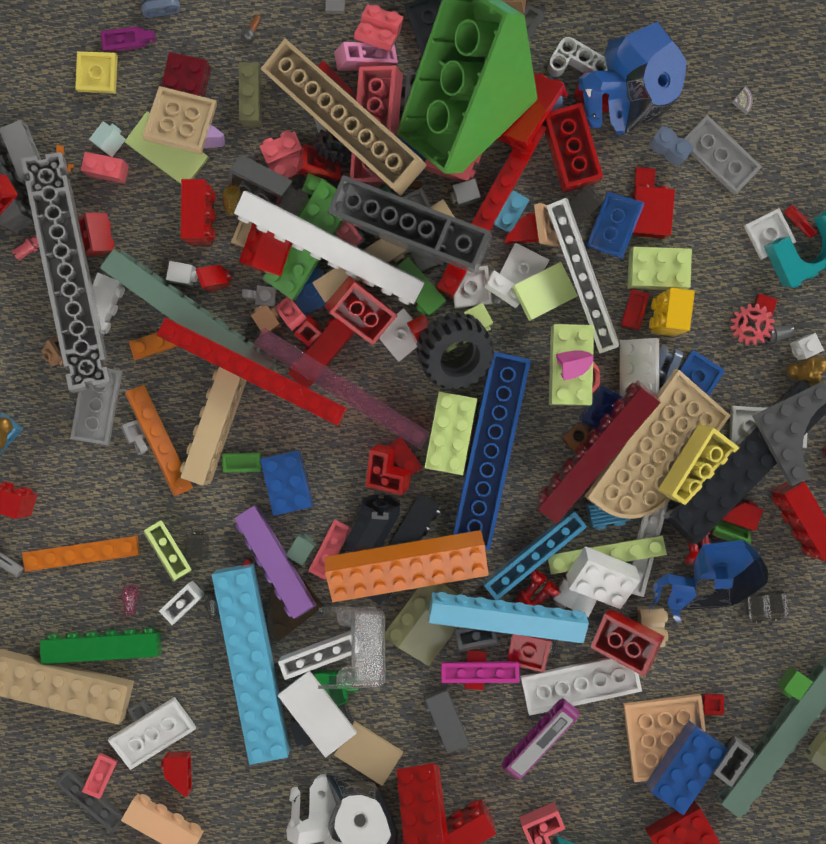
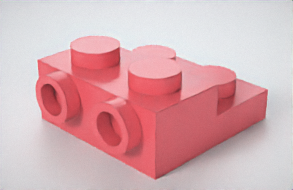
M367 4L362 13L361 22L355 31L354 39L391 51L401 31L404 16H401L396 11L389 12L383 10L379 5Z
M287 130L280 134V138L275 140L268 138L262 142L263 145L259 147L270 170L288 179L301 175L296 172L302 147L295 131L291 133L290 130Z

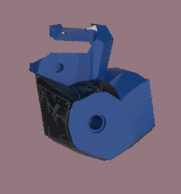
M653 21V24L629 35L608 41L605 50V61L608 71L585 72L578 79L579 91H583L586 119L589 127L600 128L602 125V95L604 93L609 94L610 120L616 130V135L628 133L664 115L678 99L684 84L686 59L658 21Z

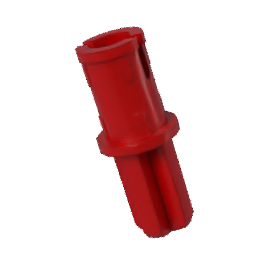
M793 204L783 212L792 221L794 227H798L808 238H812L817 234V230L806 220L807 216L800 213Z

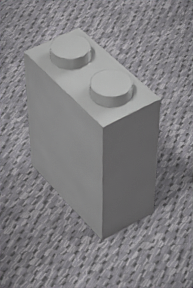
M734 735L726 745L727 753L713 772L731 787L754 755L751 747Z

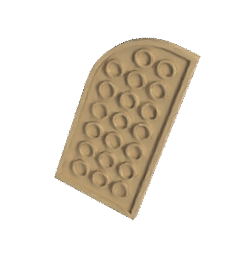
M674 369L657 393L661 403L604 468L584 497L601 510L616 517L634 519L648 516L661 509L671 499L658 489L698 424L710 426L720 431L731 416L680 370Z

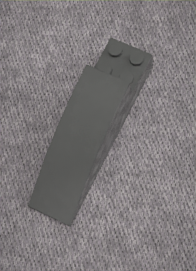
M344 175L328 209L329 214L391 244L440 265L446 262L474 274H477L492 239L491 232Z

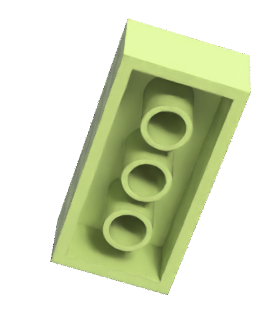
M554 324L551 326L549 405H592L593 363L583 375L564 381L561 376L562 366L557 364L556 354L578 350L586 351L593 355L594 325Z
M439 392L425 469L463 476L477 398Z

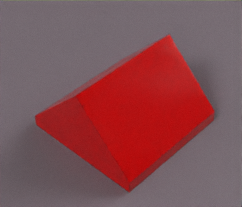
M303 143L296 173L305 176L312 174L327 180L331 184L338 181L341 177L340 163L335 160V163H332L331 159L325 160L324 156L318 155L319 151L314 150L315 147Z

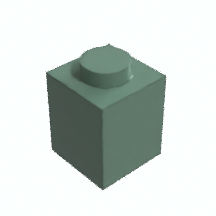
M305 533L304 535L299 534L286 556L303 566L316 545L313 542L314 539Z

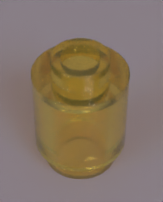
M234 185L225 187L222 193L224 211L230 215H236L234 212L242 196L239 188Z

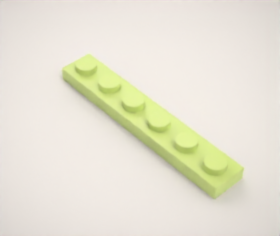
M663 535L589 547L623 562L667 555ZM583 549L553 554L548 558L551 574L568 572Z

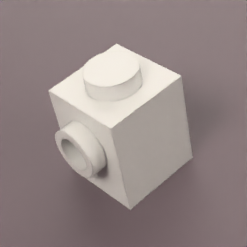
M816 333L806 335L789 343L792 353L797 360L807 359L824 351Z

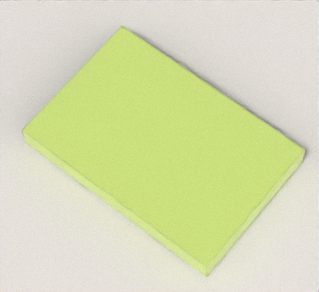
M562 262L512 286L529 321L578 296Z

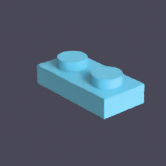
M513 190L494 225L510 233L528 204L529 199Z

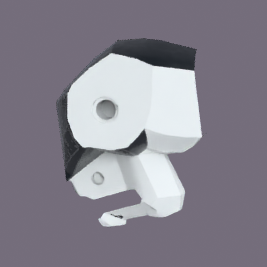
M320 774L310 787L309 818L304 821L299 819L300 791L298 787L291 789L289 799L292 802L291 820L286 830L287 840L293 844H312L323 841L324 844L397 843L398 831L393 816L381 792L374 783Z

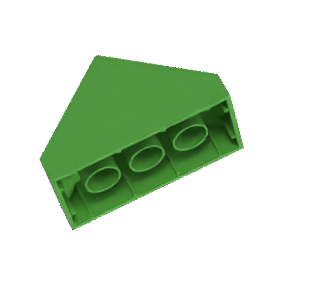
M442 0L396 134L445 174L462 173L536 102L537 92L525 15L502 0Z

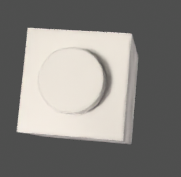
M169 261L166 280L170 283L193 287V283L197 282L198 279L195 271L196 268L193 265Z

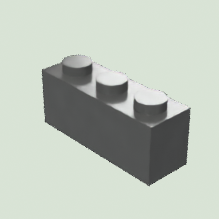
M445 686L426 694V701L423 704L426 712H431L433 717L431 723L434 730L439 731L441 737H438L441 748H446L449 754L468 746V737L447 687Z

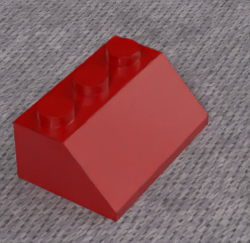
M252 223L239 263L253 270L281 277L292 242L288 240L282 242L274 237V233L267 231V233L262 232L256 228V224Z

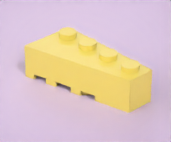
M698 424L658 490L670 499L686 505L702 488V483L706 479H710L715 474L714 471L720 464L724 465L728 460L727 457L732 452L735 453L739 447L715 428Z

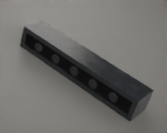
M419 493L388 546L419 541L422 535L426 536L431 528L429 525L432 518L436 520L441 511L439 509L440 504ZM391 593L367 596V598L380 605L382 601L386 602Z

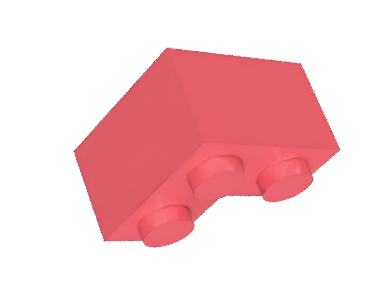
M555 802L519 817L529 844H551L548 836L565 829Z

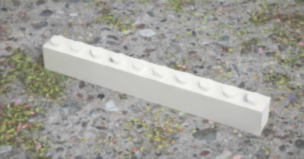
M248 191L243 192L234 214L238 215L240 221L247 224L252 222L257 225L256 228L265 233L270 231L275 234L274 237L282 242L288 240L293 243L292 247L303 251V249L310 251V256L318 260L323 258L329 261L328 265L333 268L339 269L341 267L345 269V273L353 278L357 276L363 278V282L371 287H374V285L381 287V292L389 296L393 293L399 297V301L407 305L415 303L424 285L423 280Z

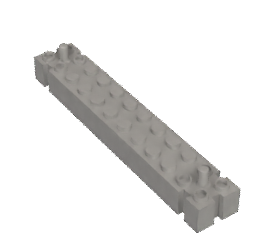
M62 152L45 154L46 159L39 160L37 156L21 158L23 173L29 180L25 182L63 365L71 373L66 374L68 389L74 393L89 390L88 385L90 384L97 388L113 385L110 369L104 367L103 364L108 362L71 182L66 176L69 175L66 160Z

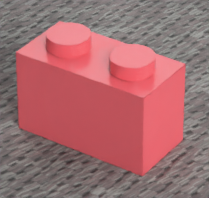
M84 152L81 171L89 177L125 184L129 165L123 159Z

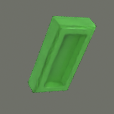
M261 452L223 453V473L261 472Z
M721 520L711 530L712 535L730 542L744 540L751 544L750 530Z

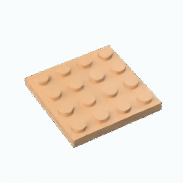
M700 694L623 703L634 782L647 781L689 720L706 732L702 697Z

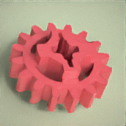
M748 304V309L740 307L742 312H735L734 314L737 318L731 319V322L735 325L730 328L732 331H736L733 333V336H740L738 341L741 343L745 340L747 346H749L750 342L757 346V341L759 340L765 343L764 337L770 338L769 331L775 330L771 326V324L775 323V320L769 319L772 317V313H766L767 308L765 306L760 309L759 304H756L755 308H752L751 304ZM750 313H758L759 315L755 316ZM744 318L743 324L740 325V321ZM748 319H750L751 322L753 321V323L756 325L757 331H755V329L750 326V322ZM766 322V327L764 331L761 332L762 325H764ZM747 334H753V335H755V336H754V337H749V336H746V335H747Z

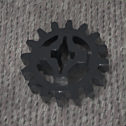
M321 129L320 133H316L313 146H315V151H319V156H324L325 160L331 159L332 163H335V160H337L340 164H342L343 160L348 162L352 158V152L327 129L326 132Z

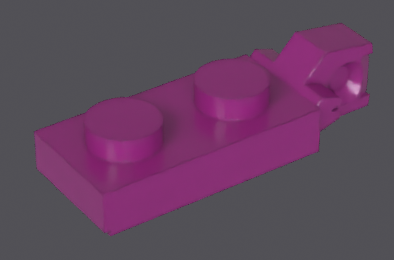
M138 26L100 32L102 50L105 53L140 49L146 47V43L156 42V34L153 30L145 31L144 28H138Z

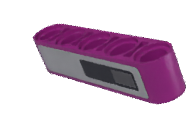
M564 698L557 701L506 756L502 763V768L517 780L523 778L577 720L579 710Z

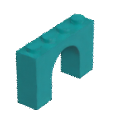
M826 210L813 217L822 237V249L813 261L807 263L799 257L790 236L779 237L764 246L783 287L796 288L802 284L803 280L819 275V271L826 269Z

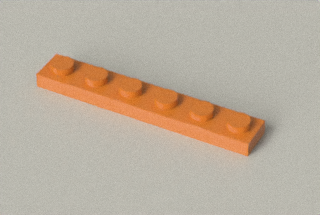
M142 385L126 391L125 395L173 496H178L193 489L190 481L180 478L182 463L145 386Z
M138 536L28 551L23 552L22 556L24 571L26 572L140 555Z

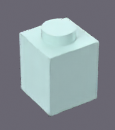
M104 121L89 138L90 141L111 157L114 156L126 139L120 135L122 131L114 124L109 126Z

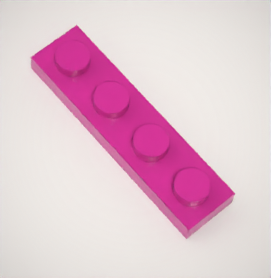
M441 662V682L519 683V662Z

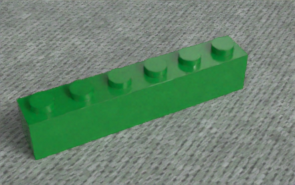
M155 627L143 628V631L128 628L124 629L123 632L117 633L115 629L104 631L102 634H97V631H87L85 635H78V632L66 633V636H59V633L47 634L46 638L40 640L41 664L157 657L162 653L161 630H155Z

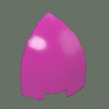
M578 350L556 354L557 364L562 366L561 376L563 380L577 378L587 372L593 363L594 355Z

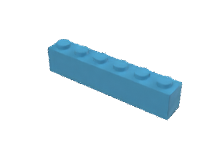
M570 510L557 524L554 523L484 580V586L494 599L498 600L587 527L575 511Z

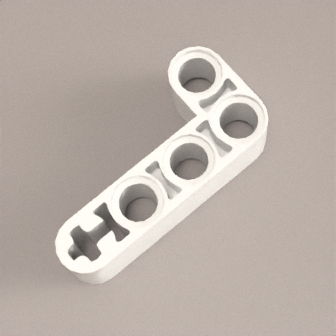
M565 37L561 40L547 67L548 73L553 77L561 76L568 64L582 73L584 71H598L596 66H600L604 71H608L604 56L571 37ZM563 47H568L571 51L566 52L563 50ZM583 56L587 59V61L583 62L579 59V57ZM558 63L561 68H555L553 64Z

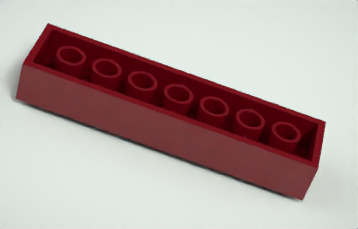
M639 380L635 384L632 382L627 387L625 396L615 401L612 406L614 409L601 418V424L598 428H593L587 435L588 440L584 444L580 443L574 451L576 454L563 463L561 472H556L550 479V485L547 488L544 486L539 492L538 510L556 524L661 403L657 394Z

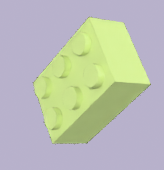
M631 248L628 257L627 289H689L691 287L692 249Z

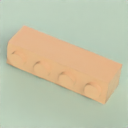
M137 794L121 819L122 822L161 844H197L204 832L198 824L185 821L182 815L171 813L166 806L155 804L151 801L150 797L144 794Z

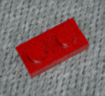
M402 437L388 445L389 447L396 448L394 460L399 468L411 470V476L423 468Z

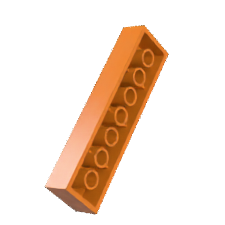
M481 530L325 557V575L332 602L489 576Z

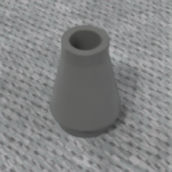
M771 325L775 330L769 331L771 337L765 336L764 339L767 343L775 344L793 337L795 329L792 325Z

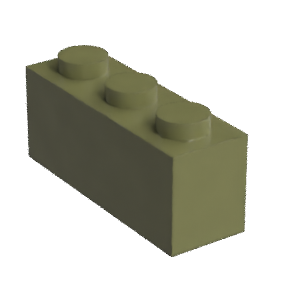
M239 63V121L242 127H262V70L259 63Z

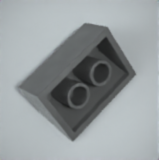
M240 155L229 169L227 195L240 201L243 192L248 191L284 209L291 192L292 180L260 165L250 158Z

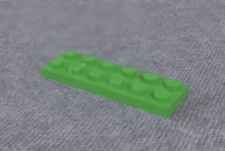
M322 179L299 218L335 235L343 220L329 214L328 209L337 188ZM291 245L281 277L266 273L263 279L291 300H296L320 260L310 256V251L306 249L300 251Z

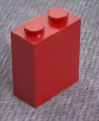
M639 184V186L634 188L632 199L643 202L644 206L632 236L667 239L671 236L675 189H669L668 186H658L655 188L650 187L649 184Z

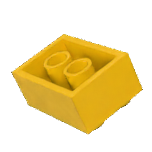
M669 288L657 295L656 298H653L651 309L654 310V315L650 318L649 329H652L651 334L674 337L690 331L695 291Z

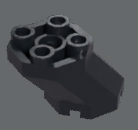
M379 495L363 498L361 508L347 530L345 547L354 552L384 547V542L400 515V500L390 495H384V498H379Z

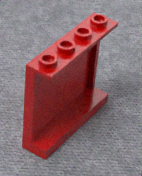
M534 73L537 92L536 102L496 139L528 153H531L534 149L533 137L559 97L568 96L562 81L558 79L552 80L541 73Z

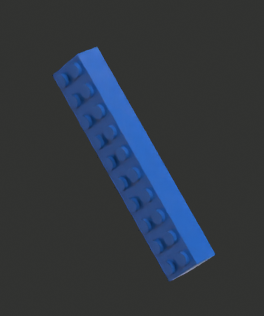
M495 352L494 359L491 360L492 364L487 370L452 535L481 530L485 550H490L531 362L530 359Z

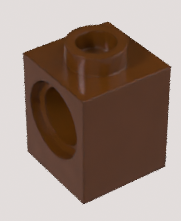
M579 422L560 436V438L574 452L580 443L584 444L588 440L587 435L591 429L585 423L582 425ZM577 430L582 434V438L578 442L573 438V434Z

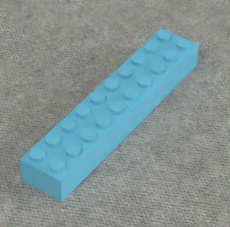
M251 563L244 566L239 565L218 569L212 574L249 765L288 758L290 752L289 739L282 703L278 697L280 692L255 565Z

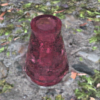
M136 585L124 586L120 592L124 614L134 615L136 614L140 591Z

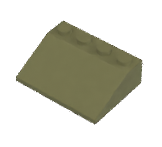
M446 583L415 588L385 628L382 635L396 647L430 666L458 628L456 626L429 623L428 610L432 592L461 595Z

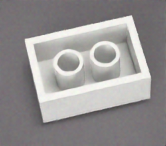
M586 546L566 574L570 590L619 609L622 608L640 582L636 566Z

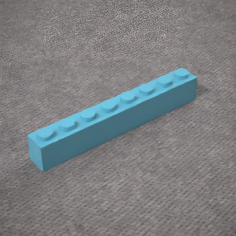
M432 592L428 610L429 623L577 643H584L589 625L586 613L579 610L570 611L561 608L543 607L541 605H525L520 602L511 603L503 600H488L483 597L473 598L465 595H451L445 592Z

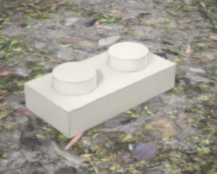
M494 270L490 274L484 288L514 308L520 304L512 288L515 284Z

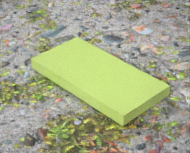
M146 112L124 142L180 184L181 179H194L209 157L203 152L199 154L144 140L142 135L150 115L149 112Z

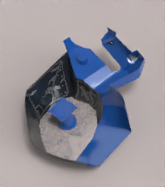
M744 540L704 544L694 561L693 577L665 574L653 584L655 595L653 603L649 604V613L650 607H653L659 601L662 586L666 584H672V591L667 605L674 616L675 622H681V610L730 607L756 593L766 585L769 575L768 569L759 553ZM715 579V590L704 597L695 599L700 580Z

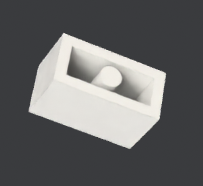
M191 581L159 612L173 625L206 594L194 581Z

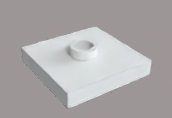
M515 243L500 274L514 284H517L545 270L549 259Z
M404 308L397 313V318L379 338L398 362L417 348L407 325V322L413 319Z

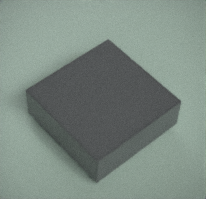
M143 699L128 707L127 711L132 721L135 722L151 712V709L146 700Z

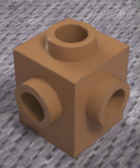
M53 337L45 342L46 345L41 352L51 367L58 364L63 366L58 337Z

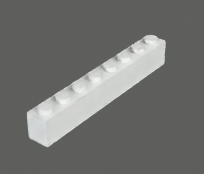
M567 198L549 204L547 209L589 325H594V339L599 353L619 347V341Z

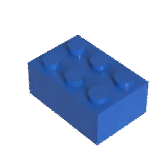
M301 450L260 459L273 516L313 506Z

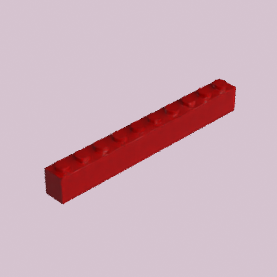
M541 125L533 137L534 149L531 153L516 147L513 148L471 224L491 231L547 127ZM449 264L436 287L437 291L453 299L468 271Z
M166 317L156 335L337 426L340 425L348 409Z

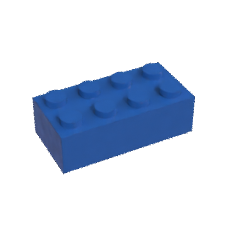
M689 720L645 784L652 794L684 815L728 749L716 738Z

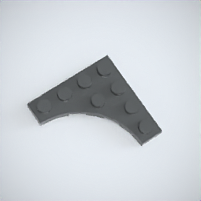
M824 381L752 415L789 486H794L810 478L804 463L803 439L812 416L826 403V384Z

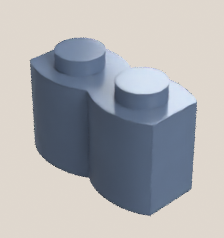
M665 126L659 129L649 143L653 151L664 155L671 164L680 166L693 150L692 145L687 140L678 138L673 130Z

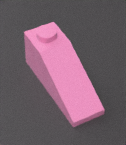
M343 42L334 52L337 71H359V67L387 66L398 63L395 44L391 51H387L366 43Z

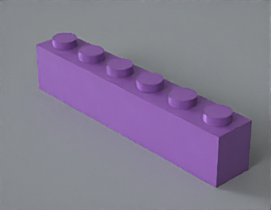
M253 506L235 517L237 530L246 537L245 543L250 550L253 549L256 554L254 558L260 567L263 566L266 571L264 575L267 581L273 583L276 588L274 592L279 600L282 599L286 605L284 609L287 615L295 619L317 606L259 507Z

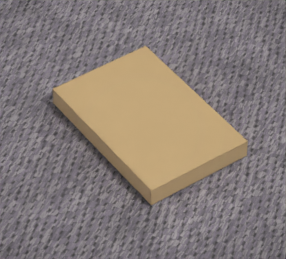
M354 721L352 726L357 733L337 748L334 756L383 786L402 756L403 751Z

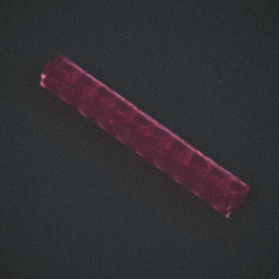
M266 328L262 330L254 345L417 448L421 449L431 433Z

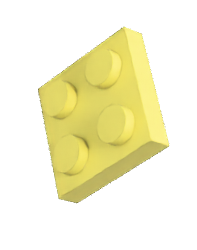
M77 51L76 90L78 92L116 94L117 54Z

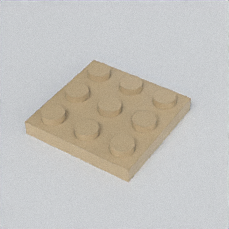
M159 86L142 135L143 139L202 154L217 107V101Z

